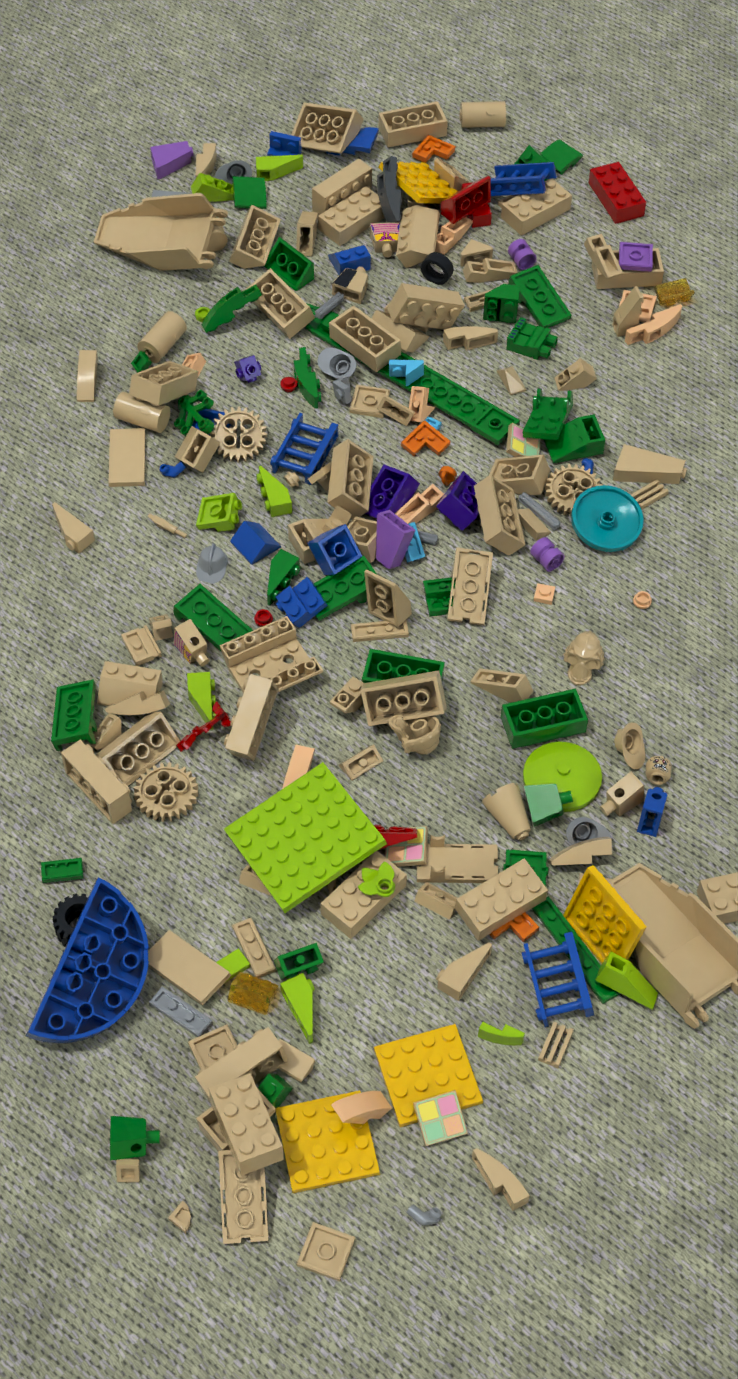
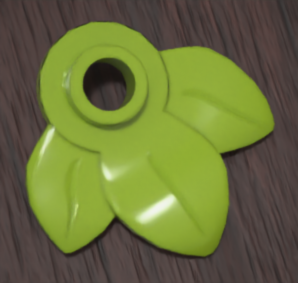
M383 862L378 871L362 868V879L364 882L358 886V889L366 895L391 896L395 891V884L393 882L395 873L393 868L387 862Z

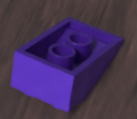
M384 464L371 485L369 511L365 514L377 519L378 513L390 510L396 513L413 497L420 483L410 474Z
M464 471L457 477L436 506L441 514L446 515L453 525L462 531L479 514L474 489L477 483Z

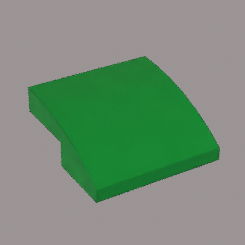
M560 139L541 152L550 162H554L557 168L556 172L561 175L570 166H575L583 157V154Z
M233 176L234 207L250 208L253 205L260 209H266L265 179L260 177Z
M452 577L423 581L429 617L448 615Z

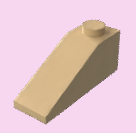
M54 502L52 504L54 516L66 546L80 554L95 541L94 532L90 527Z
M479 668L470 681L471 684L508 702L526 700L533 692L525 674Z
M487 943L453 961L445 970L442 969L436 978L438 981L437 989L459 1001L490 956L492 944Z

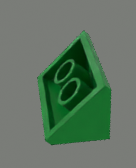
M279 237L270 251L264 267L268 270L271 268L287 285L297 291L314 280V263Z

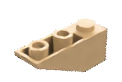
M637 286L632 289L614 313L612 326L617 337L625 336L627 329L640 325L639 315L642 313L641 304L644 302V297Z

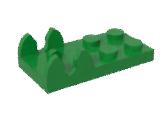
M539 265L510 276L508 284L520 285L519 303H525L539 326L549 328L571 319L572 314Z
M538 388L537 396L533 397V411L523 429V437L558 440L573 406L572 391H568L567 398L543 396L542 389Z
M362 556L337 574L328 575L314 583L328 605L315 615L318 621L356 600L359 603L367 601L364 571L369 570L375 574L377 573L365 556Z
M201 584L196 586L175 604L173 608V613L177 620L185 619L187 621L191 619L200 634L220 651V645L253 631Z
M94 679L57 687L51 742L56 751L63 750L62 744L76 742L80 739H87L91 745L96 744L93 732H97V726L93 717L96 690Z

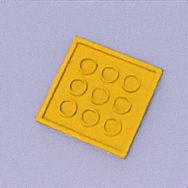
M381 162L380 165H379V167H378V168L381 169L382 171H383V162ZM397 162V185L417 203H441V201L457 192V190L448 186L449 183L447 181L441 180L439 174L432 171L427 163Z
M594 865L586 869L563 914L581 940L601 963L604 962L610 951L628 960L647 928Z
M456 1024L374 1046V1052L399 1127L418 1122L413 1102L456 1090L461 1110L483 1104L482 1096Z
M360 1090L275 1108L292 1193L380 1175L368 1121L364 1124L343 1123L331 1105L335 1101L361 1093Z

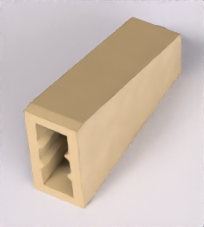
M624 444L615 467L613 481L652 483L658 480L659 483L679 484L681 478H685L687 468H684L686 460Z

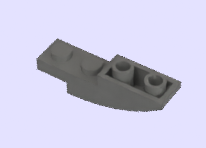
M393 156L383 161V172L377 175L379 201L388 223L400 222L401 190L396 189L397 157Z

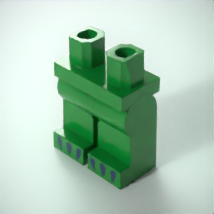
M520 317L507 337L506 349L527 357H533L536 360L540 356L548 359L551 354V348L547 347V345L555 348L558 337L550 334L551 329L526 323L527 319Z

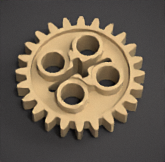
M238 406L237 411L231 407V412H228L226 409L224 410V416L220 413L218 414L220 420L214 418L216 425H214L210 436L220 442L217 447L218 455L223 453V459L229 456L230 462L234 458H236L237 462L240 461V458H243L244 462H246V457L252 460L253 453L258 456V449L263 450L262 444H266V439L264 438L267 437L265 432L266 426H262L264 420H259V414L254 416V410L248 413L247 407H245L244 411H241L240 406ZM238 420L241 421V423H240V433H241V434H240V448H239V449H237V421H238ZM227 424H233L234 427H233V428H227L226 425H227ZM245 424H250L252 427L250 429H246L243 426ZM228 440H232L234 443L232 445H227L225 442ZM248 440L251 444L244 445L243 442Z
M568 464L567 468L561 465L560 470L555 468L554 473H550L549 478H547L545 485V496L548 497L547 502H552V508L557 506V512L563 510V515L569 512L571 516L573 505L578 496L591 487L602 485L599 484L601 479H595L596 473L590 474L591 469L585 471L584 466L578 468V465L575 464L574 468H572Z
M162 762L159 768L153 765L152 771L146 768V775L140 774L141 780H136V786L134 787L136 806L140 807L141 813L146 811V817L153 815V820L161 817V821L164 822L165 817H168L171 822L172 816L180 819V813L187 815L186 809L193 810L192 804L197 803L196 797L199 795L196 777H192L191 771L186 773L185 766L179 769L178 763L174 767H171V762L168 763L167 767H164Z

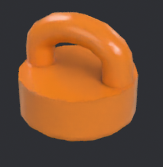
M449 466L441 467L439 477L442 483L448 486L451 482L455 481L457 476L455 469Z

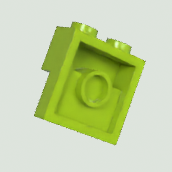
M235 493L203 497L196 522L197 528L199 530L216 528L218 532L234 530L235 524L239 523L238 510L242 509L241 500L237 498Z

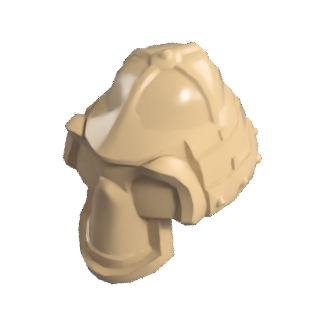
M585 631L577 635L563 654L564 661L571 664L567 671L568 678L575 685L580 686L588 683L592 678V669L600 670L602 665H604L605 658L598 637L592 631Z
M395 715L389 718L388 724L397 735L399 741L402 742L405 753L416 752L428 755L438 746L441 731L439 718L428 716L405 721L402 715Z

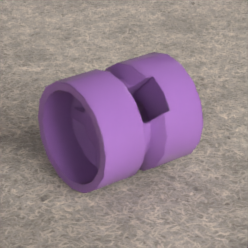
M524 239L515 240L508 247V254L520 270L529 269L536 263L537 257Z
M547 537L539 539L530 550V554L548 572L559 567L565 557Z

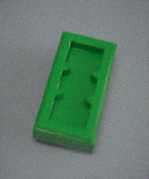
M82 858L41 862L42 883L84 879Z

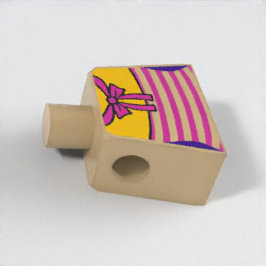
M401 222L370 223V238L375 253H383V256L388 258L392 256V252H397Z
M189 619L174 628V645L190 664L197 661L201 667L208 664L210 659L206 655L207 643L192 620Z

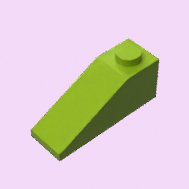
M302 973L280 983L281 994L305 1038L311 1044L313 1043V990L315 989L312 981L306 979Z

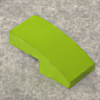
M482 1022L479 1027L478 1037L486 1041L513 1046L522 1045L524 1042L525 1033L505 1024L502 1031L485 1022Z

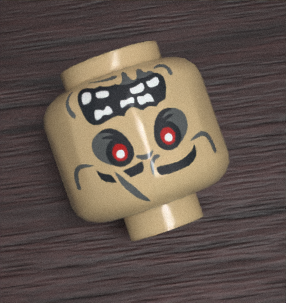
M651 757L646 763L645 775L647 780L655 785L665 784L671 778L672 764L666 757Z

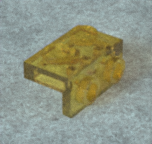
M686 278L659 284L654 287L660 306L665 304L666 306H672L677 301L687 302L695 294L694 290H690Z
M239 972L230 985L228 1002L266 1015L279 985L268 980L256 978L248 973Z

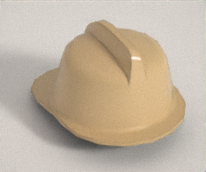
M631 722L623 729L617 730L614 744L617 751L624 756L627 765L632 769H639L643 766L646 758L643 734L640 726L637 723Z

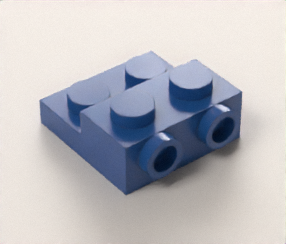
M309 577L303 579L294 588L289 585L276 596L278 600L276 603L277 607L282 612L285 611L292 624L298 628L302 627L328 606Z

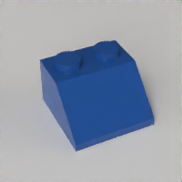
M365 245L328 255L338 275L346 268L356 270L358 267H363L366 271L371 269V255Z
M346 524L322 533L307 543L324 575H335L362 557Z

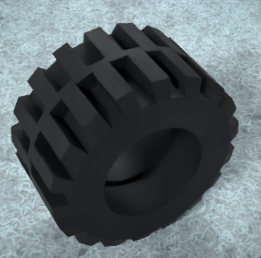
M73 894L72 898L68 896L64 898L65 902L60 901L58 903L59 908L54 910L53 925L57 939L59 942H62L64 947H66L74 930V927L69 924L80 916L88 899L86 894H81V896Z

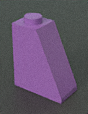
M188 141L150 147L151 159L157 179H161L190 164L191 157L194 156L193 149L189 147Z
M390 510L378 513L376 559L388 569L401 565L416 531Z

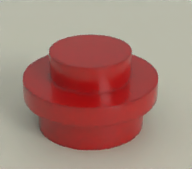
M285 377L281 380L280 386L285 392H292L297 388V380L293 377Z
M261 609L255 614L254 622L256 625L263 627L273 622V616L268 610Z

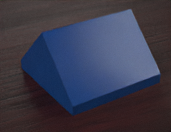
M243 521L230 540L231 544L251 565L281 548V545L260 523Z

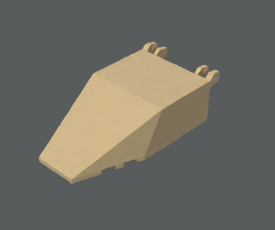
M202 193L148 197L142 199V202L136 205L134 203L129 204L128 208L123 210L118 208L103 214L94 243L162 271L193 268L209 269L214 265L211 260L216 258L215 252L207 251L214 225H225L226 221L223 218L228 216V212L224 209L214 208Z
M641 863L608 881L647 926L633 951L640 972L683 1017L686 1024L694 1029L700 1026L692 1011L695 1012V1015L702 1022H707L709 1020L708 1014L701 1006L730 986L738 996V938L696 895L691 892L687 894L680 890L677 884L668 883L662 879L660 874Z

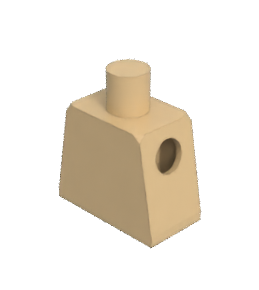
M632 771L607 790V802L600 806L602 813L608 816L615 811L618 816H622L644 802V785Z

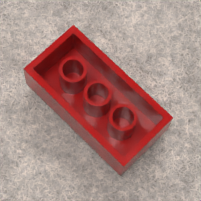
M619 161L590 169L588 183L615 224L645 215L646 201Z

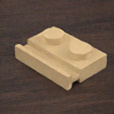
M144 625V628H137L121 634V638L136 666L152 661L155 657H162L161 651L147 625Z

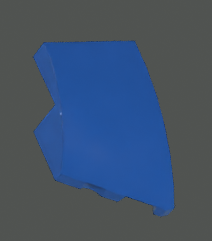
M360 128L357 136L343 153L355 155L356 151L370 153L378 136L379 128ZM326 152L328 154L340 156V153Z

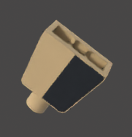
M358 267L356 270L346 268L333 281L332 295L340 292L344 294V299L361 304L368 287L366 270L363 267Z

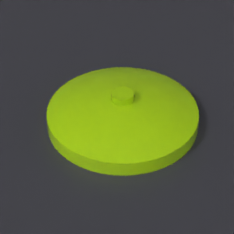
M551 742L542 745L529 755L524 765V786L557 784L559 793L571 791L573 802L563 804V812L576 811L586 807L596 798L601 788L602 772L598 761L588 750L573 743Z

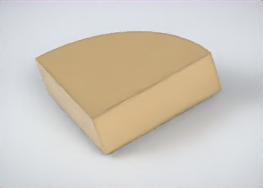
M182 1201L168 1217V1220L186 1234L191 1224V1215L187 1204Z

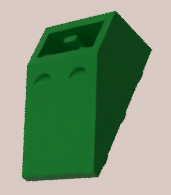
M595 414L578 417L564 424L558 440L543 439L553 463L603 454L605 438Z

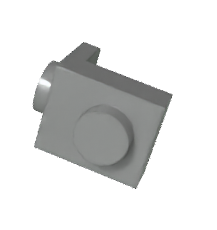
M343 376L333 381L336 398L345 404L352 402L349 377Z

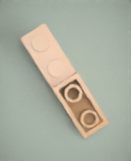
M679 304L652 314L651 321L627 329L625 335L627 345L641 340L648 344L662 337L680 319L682 305Z

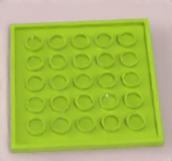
M323 762L224 828L228 837L284 914L387 844L383 836Z

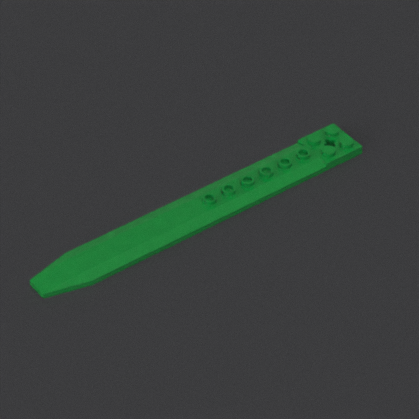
M306 303L315 315V311L319 307ZM330 311L322 319L317 317L305 326L316 337L352 355L355 360L366 365L331 339L330 332L320 327V323L330 313L338 317L339 315L335 312ZM401 351V355L394 360L415 359ZM389 364L377 372L410 392L412 386L429 388L428 403L471 427V430L496 445H500L508 437V426L511 423L520 425L519 419L424 365V375L409 386H406V377H389Z

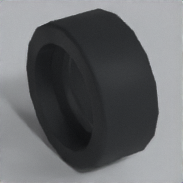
M437 252L427 255L421 264L423 276L428 281L437 285L445 284L454 271L452 262L445 255ZM430 263L439 266L444 274L435 271Z

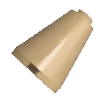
M515 783L504 785L496 789L497 793L493 796L488 794L482 800L484 807L513 839L521 841L529 836L528 833L531 829L517 783L516 785Z

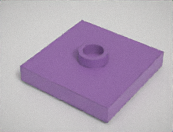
M620 242L619 265L621 270L652 272L653 244Z

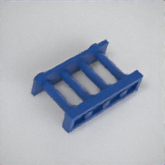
M554 162L494 166L496 178H491V196L545 193L544 179H554L557 177Z
M299 413L297 418L293 419L291 429L278 452L271 458L272 473L276 474L279 467L302 473L305 476V483L312 485L308 478L322 467L338 437V424L331 423L329 429H321L303 423V413ZM301 429L323 436V440L317 442L297 434ZM293 442L316 448L317 451L309 454L290 447ZM286 454L308 460L310 463L304 467L285 461L284 458Z
M572 932L564 934L566 941L562 942L561 945L530 952L528 943H525V952H521L524 965L529 964L539 1008L536 1009L538 1021H543L545 1027H549L547 1017L578 1009L585 1011L586 1018L595 1016ZM564 952L570 955L571 960H568L565 964L535 971L532 960ZM568 971L575 973L576 979H572V982L539 989L537 979ZM572 990L580 992L581 998H577V1001L544 1009L542 998Z

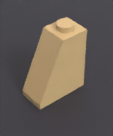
M302 211L297 223L296 249L304 256L313 255L318 229L317 212Z

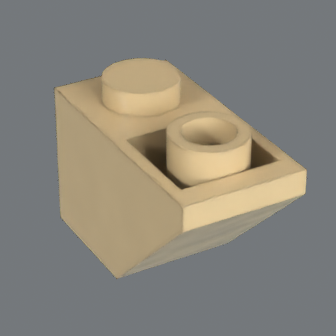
M581 358L555 377L559 391L585 388L597 379L593 366Z
M352 676L333 697L330 704L345 714L356 712L363 704L360 689L364 683Z

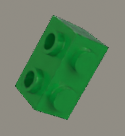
M317 942L277 956L274 960L280 980L286 978L289 980L303 972H306L307 975L314 973L324 963Z

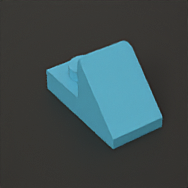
M389 360V377H406V386H409L424 375V360Z
M415 522L409 523L416 531L405 554L407 562L425 557Z

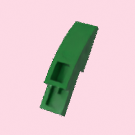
M255 284L242 292L239 287H236L223 296L212 307L201 324L205 332H212L221 324L231 322L235 317L234 310H240L245 304L258 300L262 294L257 285Z
M300 347L299 360H293L294 376L303 397L313 408L317 409L318 402H321V391L317 392V389H320V381L316 379L315 372L311 371V366L308 367V364H310V354H306V347Z

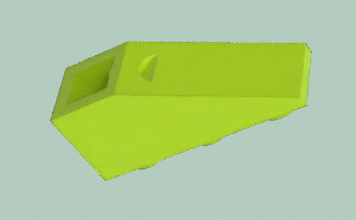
M303 155L256 157L257 177L264 178L265 181H273L303 168Z
M199 173L191 185L192 194L202 193L209 202L233 201V184L227 183L224 180Z
M259 466V474H256L258 485H262L260 487L261 496L266 498V501H264L266 511H270L271 517L292 513V501L288 489L266 469Z
M210 672L187 673L189 700L205 723H207L216 716L212 711V707L216 702L215 695H212V691H215V679H211Z
M610 951L600 966L596 981L653 1009L658 992L629 960Z

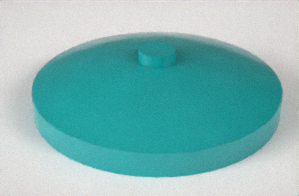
M600 485L585 490L578 496L571 511V523L577 536L588 546L604 552H616L630 547L638 539L643 528V512L638 502L629 493L614 486Z

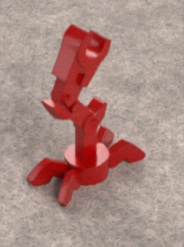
M215 702L212 708L216 716L201 727L195 726L192 733L186 735L176 745L180 752L184 749L188 750L198 735H201L202 732L207 733L219 720L222 721L221 725L223 727L230 726V718L218 702Z

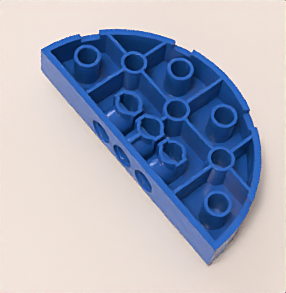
M98 877L94 883L25 1035L26 1037L47 1043H72L96 1036L115 1024L131 1008L142 990L149 963L147 934L143 922L132 903H129L121 892L109 882Z

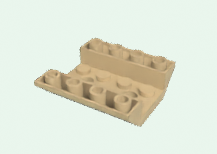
M288 616L220 645L228 670L243 693L245 679H249L250 674L258 673L260 677L273 680L279 688L278 692L323 673V669L315 657L309 658L297 640L296 628ZM286 658H291L294 660L292 663L289 664L284 662Z

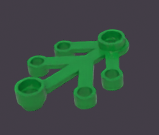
M203 390L197 391L193 397L189 395L182 396L178 400L180 414L174 421V426L181 429V434L186 436L194 418L198 422L200 431L206 434L211 433L214 428V422L208 418H203L198 412L210 409L214 401L207 397V393ZM198 401L202 402L200 404L193 406V404Z

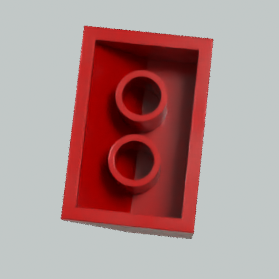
M486 176L478 179L441 201V214L452 224H455L490 203L491 177Z

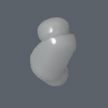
M413 1204L407 1210V1214L424 1226L438 1223L441 1211L433 1207L430 1211L422 1212Z

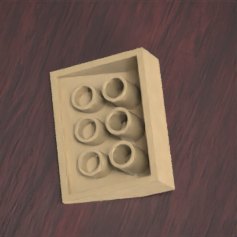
M303 103L291 135L301 137V148L341 154L359 133L364 119L356 109Z

